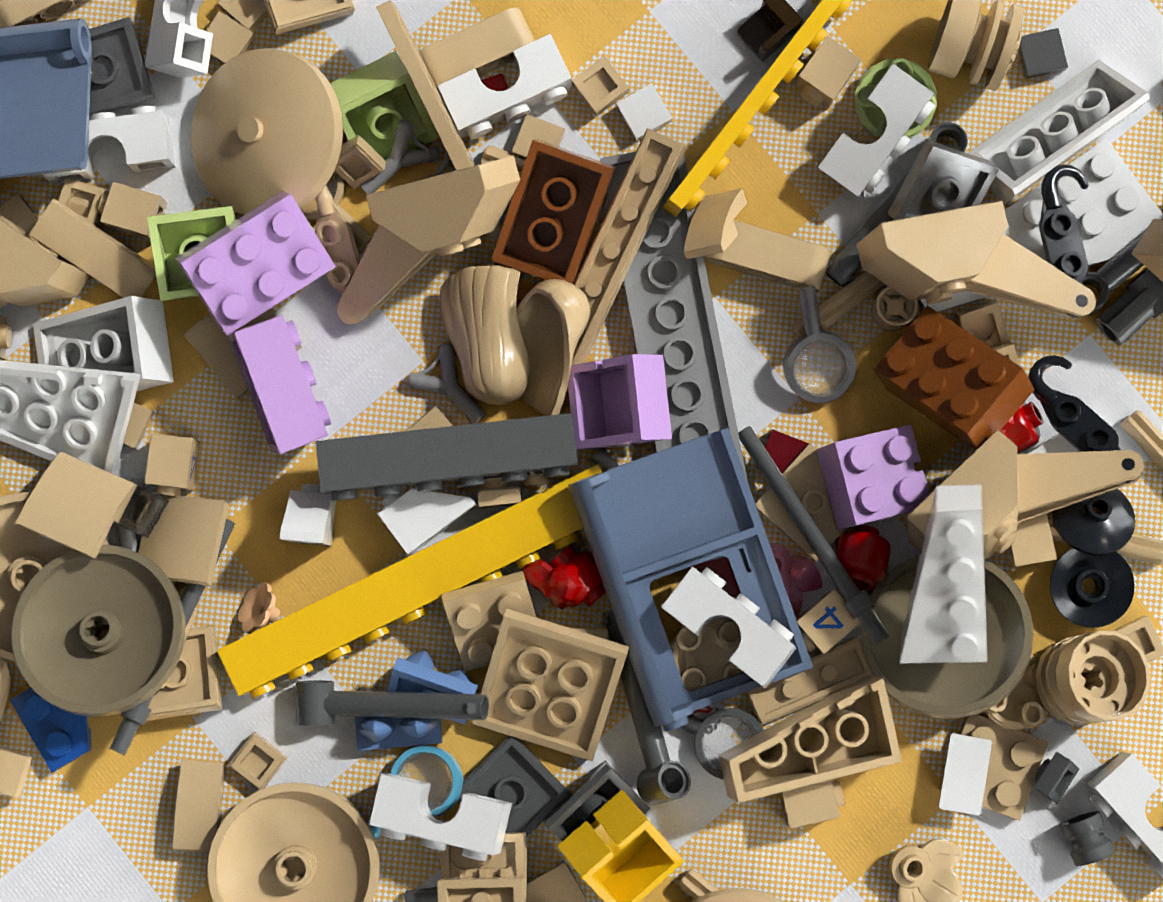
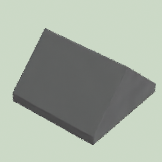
M604 761L545 819L544 824L563 841L585 821L592 824L596 820L593 814L621 790L630 797L644 814L651 808L607 761Z

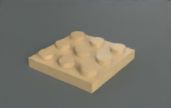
M506 608L481 694H486L489 700L488 716L486 720H473L472 724L593 762L629 647Z

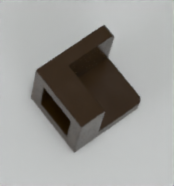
M763 0L761 9L738 28L737 34L756 56L764 62L799 31L803 19L786 0Z

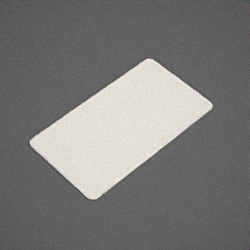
M954 733L950 735L939 802L940 809L977 816L981 814L992 748L991 740Z

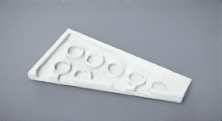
M1107 138L1069 164L1080 169L1086 176L1089 184L1087 189L1083 190L1072 177H1062L1058 181L1059 195L1077 219L1088 267L1113 259L1145 233L1153 219L1163 218L1161 211ZM1039 185L1005 209L1008 227L1004 234L1047 262L1039 231L1043 203L1041 185ZM963 290L951 294L952 299L931 305L927 304L926 299L917 300L923 310L928 305L940 313L976 302L988 296Z
M0 360V441L49 461H53L61 451L115 475L141 374Z

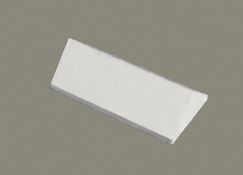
M1098 60L968 154L992 161L1000 168L990 188L997 198L1003 202V206H1005L1043 179L1050 170L1064 164L1134 114L1150 97L1147 91L1101 60Z

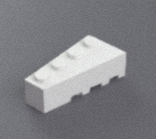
M981 485L936 486L925 532V540L917 565L914 586L910 594L908 611L901 632L900 663L987 662Z

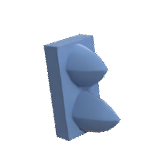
M424 649L410 655L405 660L397 658L387 692L476 694L478 685L472 683L469 675L463 668L447 674L434 670L433 661L428 651ZM454 718L449 719V720H452V721H455V722H458V723H461V724H464V725L466 724V721H467V720H459V719H454Z
M355 717L358 751L443 742L441 719Z

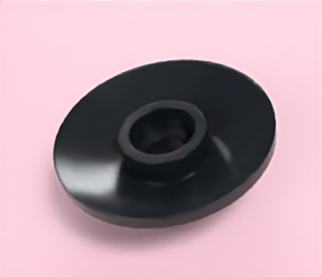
M1114 489L1052 511L1053 524L1060 537L1075 550L1088 555L1104 556L1119 551L1131 539L1135 529L1134 510L1127 497L1119 489ZM1092 507L1100 509L1103 514H1097Z
M1071 548L1057 560L1051 572L1050 594L1055 607L1067 620L1082 627H1103L1117 621L1128 610L1134 596L1135 583L1132 570L1127 561L1118 552L1104 556H1094ZM1086 578H1091L1095 582V590L1091 594L1085 593L1082 589V582Z

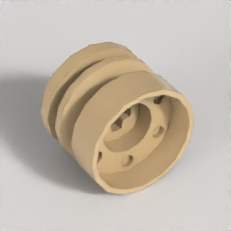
M948 0L932 47L928 71L954 79L963 63H970V84L976 85L986 68L988 72L985 87L986 89L996 91L1015 60L1022 37L1024 7L1013 3L1005 20H1001L1004 6L1003 0H996L987 15L980 14L982 0Z
M1096 631L1064 638L1055 642L1042 654L1036 670V690L1043 706L1056 719L1070 725H1087L1122 720L1134 714L1146 700L1150 687V669L1142 649L1130 637L1117 631Z

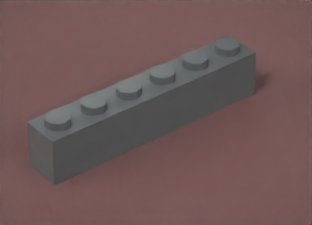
M572 413L315 441L320 491L323 494H332V501L357 499V491L374 489L375 496L400 494L399 486L417 485V492L443 489L442 482L459 480L460 487L485 485L484 477L501 475L503 483L528 480L527 472L544 471V478L562 477L570 475L569 468L577 467L578 465Z

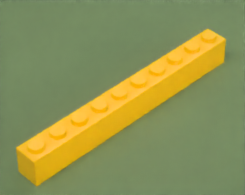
M599 464L218 649L217 652L238 696L250 693L252 699L258 698L276 689L273 681L288 674L291 681L313 671L311 662L325 655L328 661L331 662L350 653L352 650L349 644L364 637L368 644L390 633L387 625L401 618L404 624L407 625L427 615L424 607L438 600L444 606L441 594L467 587L475 582L482 583L502 577L503 575L500 570L514 563L519 570L528 563L540 560L541 557L538 551L552 544L555 550L558 551L578 541L576 533L583 530L568 485L602 472Z

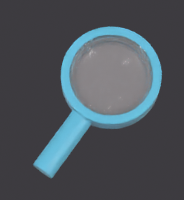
M417 746L405 751L396 760L390 773L431 783L428 795V808L434 817L441 816L452 809L461 794L463 785L461 768L457 760L449 752L439 747ZM369 825L375 839L380 836L381 828Z

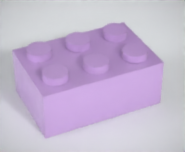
M285 191L275 195L175 258L215 322L227 336L336 267L292 195Z
M280 315L229 334L228 338L271 451L282 454L327 437L328 433L325 426L331 425V420L324 402L315 401L310 387L316 385V380L309 362L300 361L295 347L301 345V340L294 322H286L284 316Z

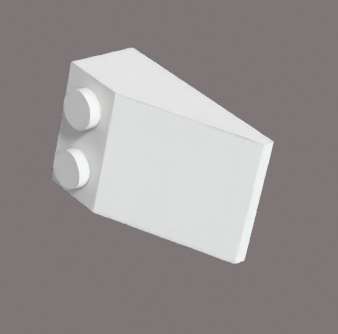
M129 296L33 324L38 364L141 374L137 391L174 382L163 301Z

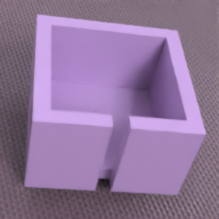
M631 354L603 359L602 361L571 365L568 392L576 450L608 449L672 439L663 355Z
M911 425L834 442L816 449L837 530L911 513L929 496L923 470L915 471L914 463L920 462V457Z

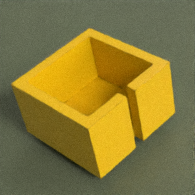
M623 790L619 791L593 814L596 820L592 824L585 821L557 846L581 878L604 902H639L685 862Z

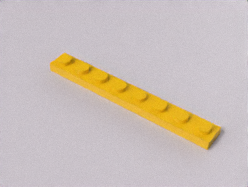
M822 0L665 203L663 206L665 210L674 217H677L683 208L689 212L693 210L706 193L699 187L709 175L716 180L730 162V159L724 155L733 143L739 148L743 145L755 129L749 122L757 111L763 116L766 115L779 98L774 89L781 80L788 84L792 81L804 65L798 60L800 55L806 48L811 52L815 51L828 34L822 28L830 16L838 21L852 3V0Z

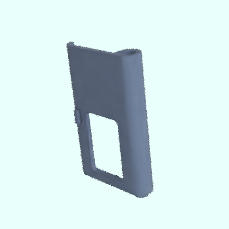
M83 18L0 28V179L86 169L89 141L92 42L88 25Z
M729 428L706 434L568 485L625 646L629 647L628 655L654 726L663 725L664 731L677 729L688 723L687 716L695 710L762 687L745 672H741L695 690L685 688L650 592V583L657 578L718 556H725L729 560L740 593L760 608L756 616L768 625L775 619L794 634L790 642L796 646V650L770 683L813 668Z

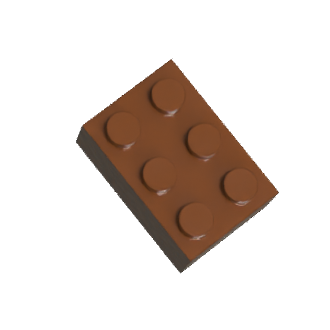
M539 139L532 140L520 174V182L513 194L491 260L544 280L562 279L574 284L615 167Z
M928 305L874 367V371L889 392L975 451L997 430L1000 431L1035 390L1021 366Z

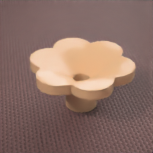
M262 582L257 588H250L245 594L244 604L238 612V621L242 623V630L245 633L251 634L257 628H263L267 622L273 623L278 620L280 610L274 606L276 596L271 593L270 584Z

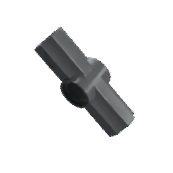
M1148 268L1126 287L1127 291L1095 319L1099 330L1118 346L1129 340L1150 318L1154 319L1163 312V282Z

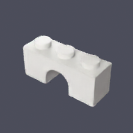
M155 0L145 60L146 68L178 78L208 73L213 33L198 29L197 27L198 11L204 0Z
M551 34L513 51L514 62L520 76L516 84L508 90L493 91L487 88L481 82L476 69L437 86L461 139L467 136L470 139L480 138L493 130V124L507 118L508 122L519 120L530 113L529 107L542 101L546 105L553 104L568 95L566 90L572 88V77Z
M892 64L868 97L885 114L886 129L882 137L876 142L865 144L854 140L846 133H842L818 168L858 197L864 190L871 194L885 176L880 167L888 156L896 160L911 139L905 136L914 121L921 126L936 105L930 101L935 93L895 64Z
M154 106L137 107L132 109L129 115L116 117L115 113L112 112L93 114L89 120L88 162L86 169L43 174L44 178L53 185L64 184L66 178L76 181L94 179L92 167L94 155L101 147L108 144H119L124 147L127 166L134 173L176 167L169 118L162 110H156Z
M692 567L661 608L697 636L715 619L727 618L736 622L741 631V642L729 661L766 688L796 650V646L790 642L794 634L775 619L768 625L758 618L756 613L760 608L741 593L734 599L723 591L722 588L726 582L706 567L700 573Z
M1122 751L1086 784L1093 793L1089 800L1105 817L1112 814L1122 825L1118 830L1120 835L1134 849H1137L1139 846L1144 849L1151 857L1146 863L1163 880V827L1154 828L1148 822L1145 814L1148 798L1161 785L1132 753Z
M381 774L369 825L381 828V836L405 841L406 834L422 838L421 845L424 847L446 851L448 844L463 848L462 856L481 861H487L488 855L501 853L512 803L473 793L463 794L456 816L448 822H443L434 817L428 807L431 783L395 774Z

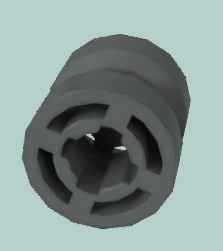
M1100 811L1078 815L1059 825L1064 838L1071 841L1074 840L1071 843L1072 851L1070 854L1075 866L1095 863L1115 853L1111 839L1106 838L1103 832H1099L1104 825Z

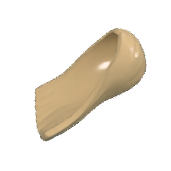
M499 265L463 268V270H459L456 274H452L448 280H445L440 289V308L444 329L460 361L466 390L479 401L489 405H505L518 399L526 390L530 375L528 353L522 338L516 308L520 272L513 268H505Z
M552 279L544 280L537 284L527 293L517 308L520 330L530 365L528 385L519 398L546 416L559 415L569 382L574 351L590 317L589 301L585 293L566 280Z

